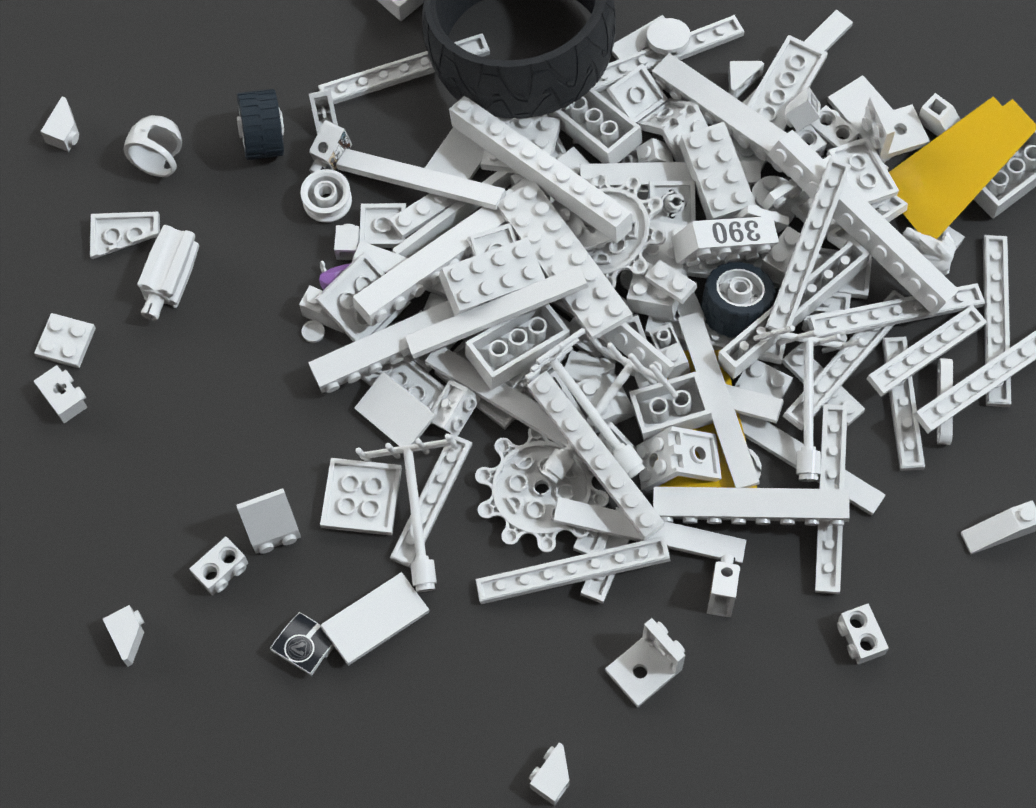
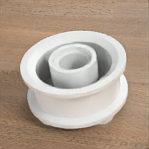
M330 169L318 170L310 174L302 183L301 199L306 213L312 219L325 223L334 222L344 217L349 211L352 204L350 186L347 179L341 173ZM324 194H330L329 197H322Z
M767 176L757 181L752 189L756 205L763 209L761 204L767 195L788 180L778 176ZM800 195L794 199L788 198L780 208L776 209L774 207L769 211H777L781 215L789 217L790 224L795 216L790 209L800 200Z

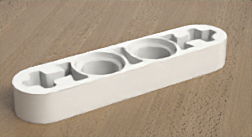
M940 358L938 361L937 397L953 387L952 359ZM953 417L937 427V444L951 445Z

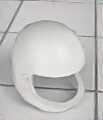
M151 115L142 118L132 126L126 138L123 149L125 156L134 166L149 175L169 177L177 169L176 162L172 156L179 153L182 147L181 133L178 126L166 117ZM166 160L170 164L171 168L169 169L164 168Z

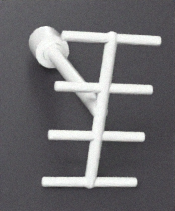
M791 325L755 335L753 339L754 341H759L770 337L782 338L777 340V345L794 341L804 342L799 345L800 349H804V446L801 447L800 451L796 452V474L799 475V481L814 482L818 481V475L821 474V452L817 451L816 447L813 446V346H827L822 348V352L828 353L863 344L864 340L859 338L847 342H839L837 340L841 339L840 334L824 338L813 337L818 335L817 330L801 334L789 333L795 330V327Z
M581 328L536 359L537 364L530 368L531 372L525 375V380L519 383V386L524 388L543 372L553 368L613 448L612 452L614 453L613 457L627 475L633 478L645 469L642 464L644 461L631 444L625 445L620 443L561 364V361L567 358L566 354L573 350L572 346L579 342L578 338L585 333V329Z
M586 335L597 350L606 359L610 360L612 364L618 361L624 366L623 370L595 406L600 416L630 375L634 376L636 371L641 373L651 385L659 382L664 385L674 398L678 396V393L654 364L649 366V370L643 367L632 353L626 358L621 355L612 343H608V348H606L597 339L592 341L589 335ZM588 416L585 421L592 428L594 423ZM568 443L561 450L555 449L542 466L541 474L550 482L557 484L559 480L562 481L575 463L572 459L574 456L573 452L575 451L573 447Z
M446 434L444 440L423 443L417 438L415 439L416 444L393 447L390 443H386V449L364 452L361 448H356V453L367 462H372L371 458L393 455L396 459H399L401 457L400 453L404 454L416 549L415 561L410 563L412 583L416 588V592L435 590V584L437 583L434 560H430L429 556H426L413 451L422 450L427 455L429 454V449L451 446L454 450H457L456 440L450 434Z

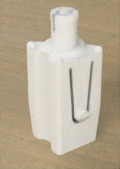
M163 225L137 283L144 296V300H146L141 310V315L149 320L151 318L152 321L158 320L163 304L172 305L173 308L178 307L199 249V244L194 241L195 234L187 230L180 231L171 226Z

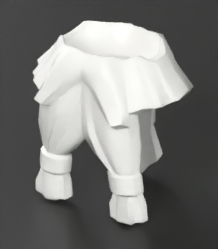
M907 227L903 232V237L944 276L947 275L950 271L955 250L958 247L950 234L947 233L942 238L935 239Z

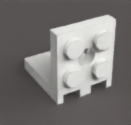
M878 94L869 96L867 106L865 107V114L862 118V126L865 131H868L869 140L881 160L922 148L930 142L913 104L886 112ZM902 128L905 134L898 135L894 129Z
M669 98L637 122L641 126L642 131L663 136L676 162H685L679 147L681 135L708 127L696 103Z
M671 426L636 446L637 453L644 461L642 464L645 467L639 473L641 490L650 491L654 487H658L677 476L713 482L722 479L716 434ZM695 450L698 452L700 459L696 457Z
M652 618L644 624L642 638L605 668V672L637 708L682 671L685 659V649L677 640L672 641L667 635L668 630L661 622L656 623ZM636 667H643L646 669L647 675L641 679L636 678L633 670Z

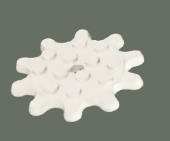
M598 173L593 176L592 185L632 212V230L624 236L625 238L618 243L612 241L606 243L605 247L600 249L596 247L587 251L615 289L616 277L623 270L630 269L636 275H644L648 270V263L642 257L643 251L648 246L661 245L665 242V231L661 228L652 227L650 224L652 217L662 211L663 200L658 196L647 200L639 199L637 194L641 187V180L638 176H629L620 187L613 188L609 185L607 175ZM580 218L591 234L597 231L596 228Z
M529 428L528 440L523 445H515L507 438H499L495 442L494 447L501 457L500 464L494 468L481 467L476 471V481L492 489V496L478 506V514L485 519L495 516L504 518L506 521V527L502 532L504 543L513 545L518 542L522 535L533 534L538 540L539 549L543 552H551L556 546L555 538L560 531H570L577 538H585L590 533V530L553 522L558 497L605 507L609 502V496L606 492L597 490L592 486L593 473L583 460L573 454L572 458L575 463L562 481L559 480L557 484H554L541 474L542 466L555 449L561 450L562 446L548 440L547 437L534 429ZM538 484H546L549 490L540 495L535 488Z

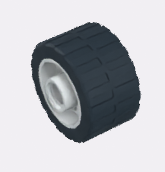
M268 89L238 93L239 116H237L239 137L243 140L246 159L254 160L283 156L284 124L282 112L278 106L276 91Z
M728 262L727 264L719 265L711 271L706 279L701 309L706 319L705 323L720 335L736 338L772 307L775 296L774 283L767 273L749 263Z

